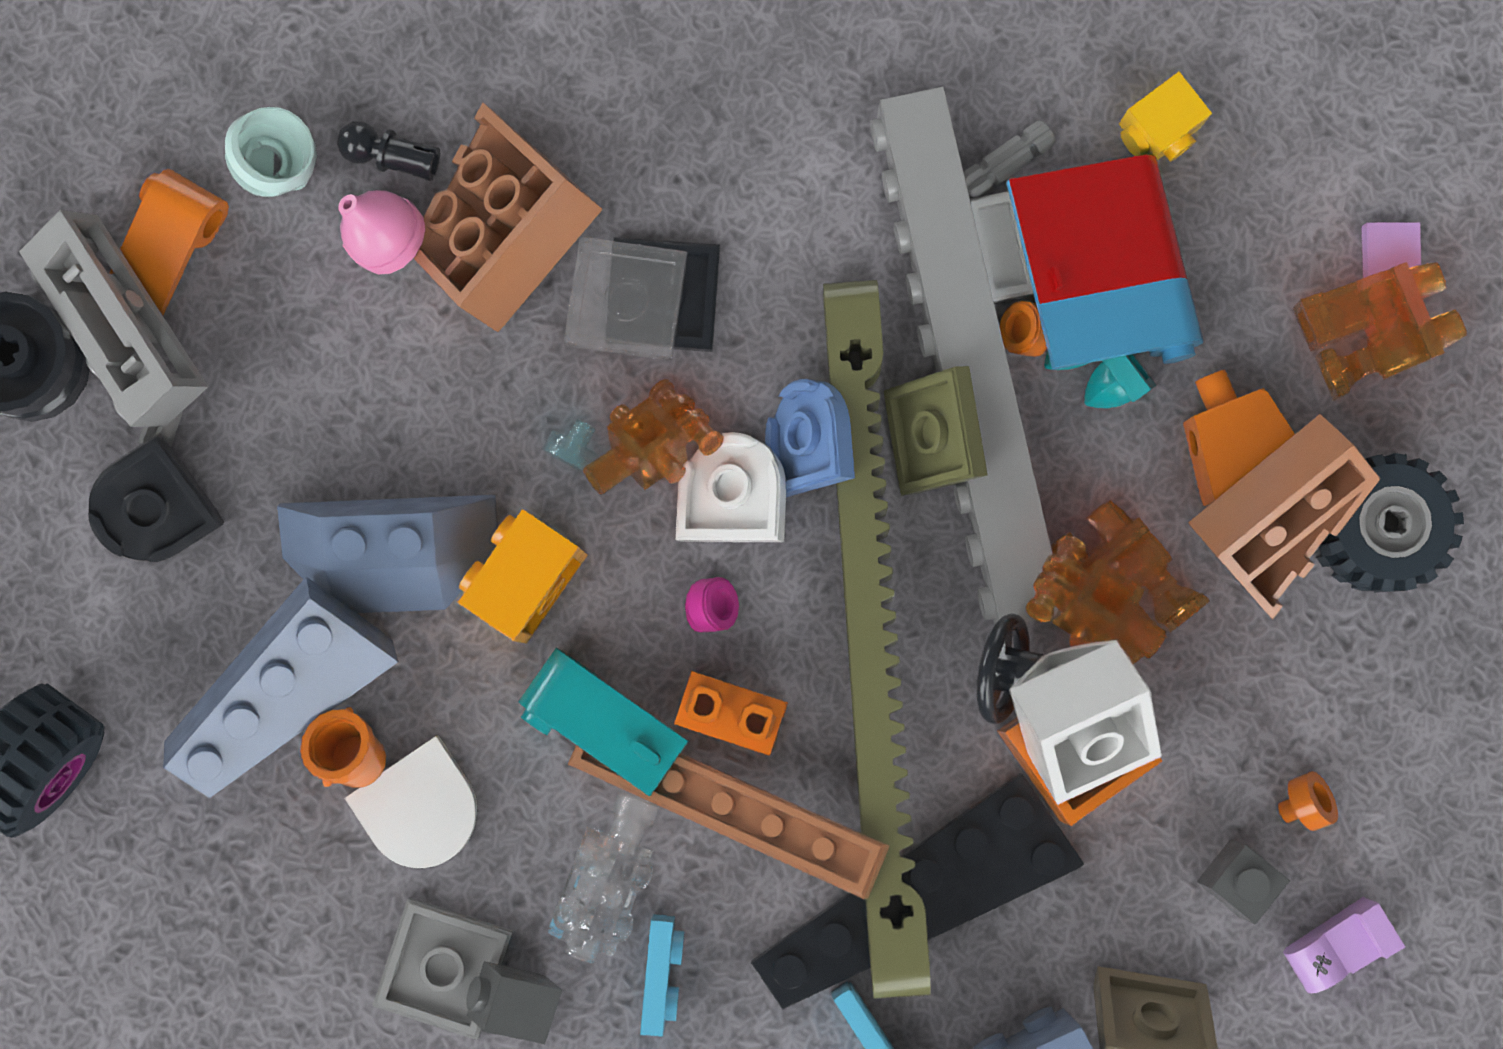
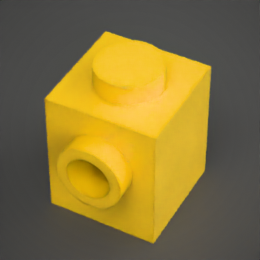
M1179 71L1126 111L1119 122L1123 129L1120 133L1121 139L1134 156L1154 155L1158 160L1165 155L1172 162L1196 143L1192 134L1204 125L1212 115V112Z

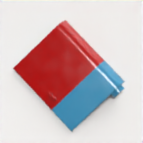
M1154 155L1133 156L1012 178L1007 181L1006 184L1052 370L1149 351L1152 357L1162 356L1164 364L1184 361L1196 355L1194 347L1201 345L1204 340L1157 158Z

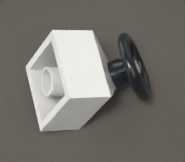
M1010 613L998 620L987 638L979 664L977 677L978 708L984 720L991 724H999L1005 721L1015 708L1027 753L1057 805L1161 757L1150 690L1117 640L1074 646L1044 655L1030 651L1029 631L1026 622L1021 616ZM1003 691L1004 693H1003V695H1002L1000 701H999L998 704H997V701H998V699H999V697H1000V695H1001V692Z

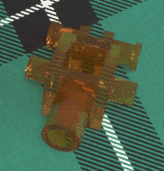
M663 379L652 387L649 392V398L631 410L625 404H621L611 412L610 420L612 423L607 425L611 449L585 466L583 472L588 482L600 495H603L630 475L644 490L662 478H665L670 484H674L686 473V468L682 464L688 461L687 443L694 440L699 445L701 453L708 456L720 448L724 441V436L719 431H714L708 425L709 416L701 408L695 409V401L688 394L679 395L674 389L672 382L668 379Z
M1067 535L1061 537L1057 553L1051 554L1046 558L1042 566L1043 572L1038 574L1033 583L1036 594L1028 601L1025 607L1028 615L1035 620L1049 622L1055 613L1054 607H1057L1058 611L1052 623L1071 635L1069 644L1072 647L1118 639L1145 658H1151L1164 642L1167 631L1135 611L1145 589L1126 578L1127 570L1118 562L1111 561L1105 564L1097 559L1087 569L1077 564V561L1086 552L1085 544L1074 536Z

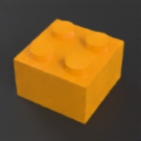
M522 509L516 518L509 514L499 525L491 539L496 548L484 564L476 561L467 571L459 585V589L464 591V594L457 603L511 640L527 644L588 554Z

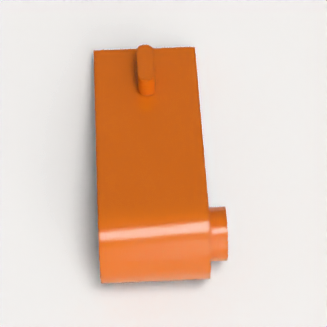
M171 169L163 170L160 174L153 173L143 183L139 193V199L142 202L120 248L162 316L169 305L194 249L205 247L213 240L226 219L229 208L225 200ZM112 269L109 274H115Z

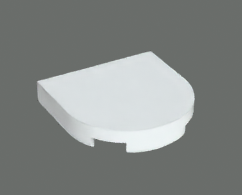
M722 433L707 439L706 443L693 454L689 461L686 460L680 472L676 540L682 542H784L786 477L783 466L774 451L763 442L742 433Z
M435 736L382 772L381 776L374 783L359 788L344 798L379 851L393 862L410 868L437 866L457 855L469 842L477 817V800L474 790L439 736Z

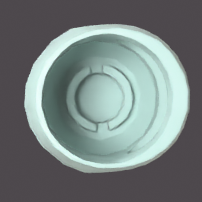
M278 107L259 108L242 115L230 125L225 138V160L231 176L244 190L256 196H279L292 190L302 189L313 174L317 158L315 142L309 128L292 112ZM274 153H276L280 158L281 168L273 176Z

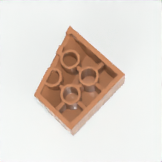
M482 102L474 118L480 123V126L469 147L460 145L452 160V163L458 166L447 190L435 193L423 217L425 234L423 243L414 259L460 308L496 332H499L603 209L547 157Z

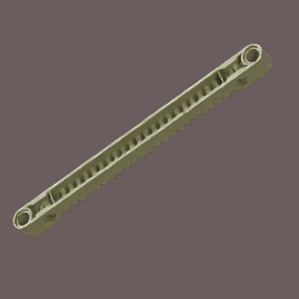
M877 280L824 283L823 301L829 383L841 393L848 408L855 473L854 479L836 483L860 827L862 834L890 846L869 898L866 899L873 999L924 996L931 994L926 913L922 898L910 885L902 882L901 879L902 873L915 867V861L900 856L899 852L913 844V838L898 833V827L911 822V815L896 811V805L909 799L910 794L895 788L894 784L895 781L908 776L907 769L893 765V759L906 753V747L891 742V737L904 731L905 727L902 723L890 720L889 716L903 708L902 701L888 697L889 692L901 686V679L886 674V671L896 667L900 662L899 656L885 652V649L896 644L898 634L883 630L884 627L894 623L896 612L881 607L891 602L895 593L893 589L880 585L891 580L893 568L879 564L888 559L891 554L890 545L878 542L888 536L890 526L889 523L877 520L886 516L888 502L877 499V497L885 493L886 480L875 477L883 473L885 459L876 456L882 450L883 436L874 434L880 431L882 421L880 414L873 413L878 410L880 393L868 390L880 376L883 359L879 289ZM849 352H859L860 359L864 360L862 370H852L851 364L848 361ZM899 895L900 901L904 905H910L911 907L910 913L901 915V924L892 925L888 916L880 915V907L888 906L890 904V896Z

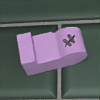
M1362 897L1287 946L1283 953L1307 993L1313 994L1334 986L1349 973H1355L1381 956L1386 959L1404 949L1405 945L1380 904Z

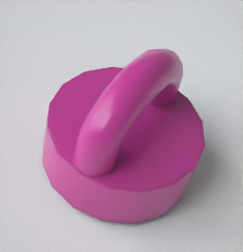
M722 577L700 579L694 582L687 593L685 603L686 619L690 627L696 632H716L728 630L734 625L739 611L738 595L734 586Z

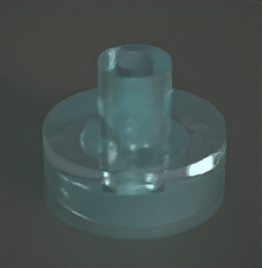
M578 419L575 421L568 436L552 430L542 448V451L586 475L591 474L600 457L597 453L587 448L596 429Z

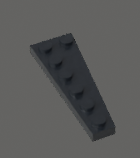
M1019 773L903 854V857L915 861V867L902 873L901 879L902 882L910 885L922 898L926 913L927 939L930 940L1065 876L1085 864L1023 774ZM849 892L751 961V964L782 1010L870 968L866 899ZM899 895L890 896V904L886 907H880V915L888 916L892 925L901 924V915L910 913L911 907L910 905H904L900 901Z

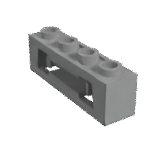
M59 210L19 251L31 270L33 281L45 292L61 320L84 353L87 366L99 377L114 401L113 404L116 412L127 421L130 427L167 426L208 388L203 377L98 215ZM98 250L115 274H108L95 255ZM156 348L164 349L179 374L171 373Z

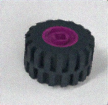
M42 683L26 690L0 709V832L6 837H17L48 818L79 785L95 761L105 733L104 724L49 684L44 685Z

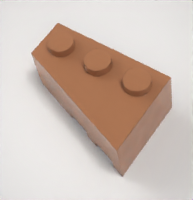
M1319 414L1189 521L1188 524L1273 620L1283 607L1278 599L1297 575L1302 578L1307 576L1315 565L1310 560L1311 556L1329 533L1334 536L1339 534L1380 478L1357 448Z

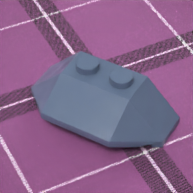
M496 495L280 503L277 506L283 559L303 579L308 577L356 613L446 610L462 591L459 589V585L470 567L476 561L484 564L496 548V545L491 542L498 528Z

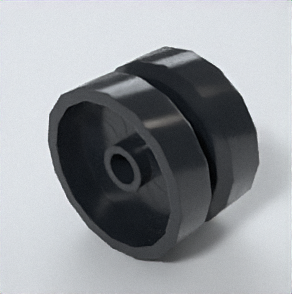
M6 291L1 292L0 414L8 418L30 422L56 417L72 406L86 387L90 372L86 364V357L55 309L29 295Z

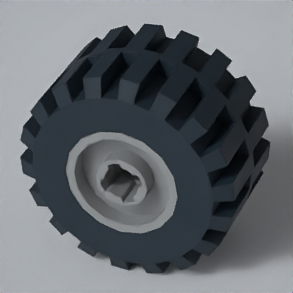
M1398 453L1386 456L1380 454L1364 458L1380 480L1337 536L1330 533L1319 546L1321 555L1316 557L1322 567L1330 566L1333 569L1334 573L1331 576L1340 583L1348 582L1352 584L1351 588L1360 591H1374V593L1407 591L1416 589L1417 584L1430 583L1438 577L1435 572L1436 569L1448 568L1454 560L1447 553L1448 550L1460 548L1463 536L1454 534V526L1464 524L1463 512L1454 513L1451 504L1460 500L1456 490L1445 491L1441 485L1448 479L1440 470L1431 473L1427 472L1429 463L1420 458L1407 460V454Z

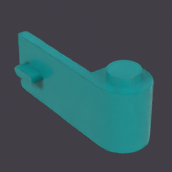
M557 647L518 701L525 708L521 718L545 735H548L552 728L649 797L688 743V740L612 688L601 680L597 674Z

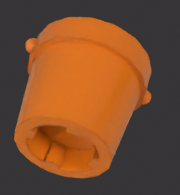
M351 707L342 710H330L319 715L308 725L302 737L300 753L303 764L312 775L323 780L322 783L326 787L332 784H342L352 788H363L374 783L381 776L385 768L386 753L384 746L374 736L373 730L362 717L355 714Z

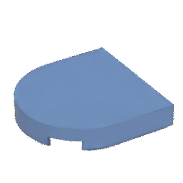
M799 379L788 384L779 394V397H783L778 406L775 417L768 418L765 430V444L777 455L785 472L786 497L854 479L850 416L841 393L833 385L825 381Z

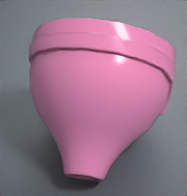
M381 190L367 191L359 196L350 194L341 199L338 208L342 215L340 224L342 246L359 266L377 275L391 274L406 266L415 257L423 243L425 224L422 214L411 201L391 192Z

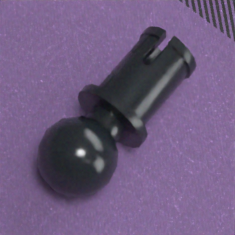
M351 122L339 131L337 139L338 149L343 158L352 163L364 164L375 158L377 159V169L381 172L391 169L428 181H432L433 175H436L440 161L439 147L406 140L396 136V132L391 129L386 130L382 138H379L374 128L365 122Z

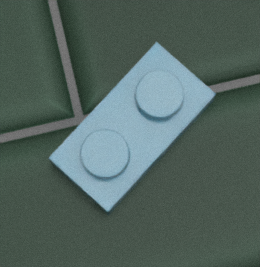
M653 914L651 919L640 1035L663 1037L665 1021H676L679 987L669 986L671 964L681 965L684 931L674 930L675 916Z

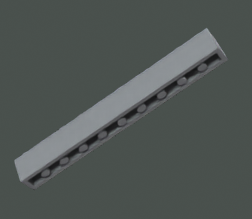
M944 87L882 99L878 107V119L870 120L871 135L876 152L885 150L889 170L882 171V181L887 202L897 201L901 221L894 222V234L899 253H909L913 273L905 275L910 303L912 306L920 304L925 324L917 326L923 357H933L936 373L956 366H969L988 476L953 484V490L960 515L969 513L973 534L965 536V542L971 566H981L985 587L977 589L982 616L985 621L993 619L995 625L1001 617L1010 613L1021 616L1026 623L1067 614Z

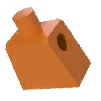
M1225 369L1195 381L1206 411L1194 415L1183 422L1199 494L1204 506L1214 502L1295 435L1270 394L1264 388L1237 398Z

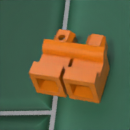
M691 671L674 724L770 756L772 755L788 703Z

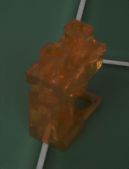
M1405 262L1389 270L1367 276L1325 293L1320 292L1300 299L1293 307L1311 352L1364 331L1368 337L1367 347L1356 350L1350 355L1339 356L1334 349L1329 348L1315 356L1333 401L1349 394L1355 382L1371 374L1378 373L1382 376L1383 380H1386L1433 361L1445 353L1444 349L1467 335L1465 325L1456 309L1430 318L1423 299L1439 294L1447 289L1446 280L1437 262L1418 265L1409 268L1408 263Z
M1107 500L1085 518L1103 541L1087 553L1072 533L1067 532L1051 544L1056 569L1060 573L1058 579L1061 586L1066 590L1102 640H1117L1132 665H1134L1168 638L1163 630L1171 633L1208 604L1210 600L1203 593L1177 585V580L1167 570L1169 563L1173 559L1164 546L1149 531L1148 527L1139 517L1130 518L1115 503ZM1138 587H1145L1147 589L1146 592L1153 600L1157 623L1149 617L1131 593Z

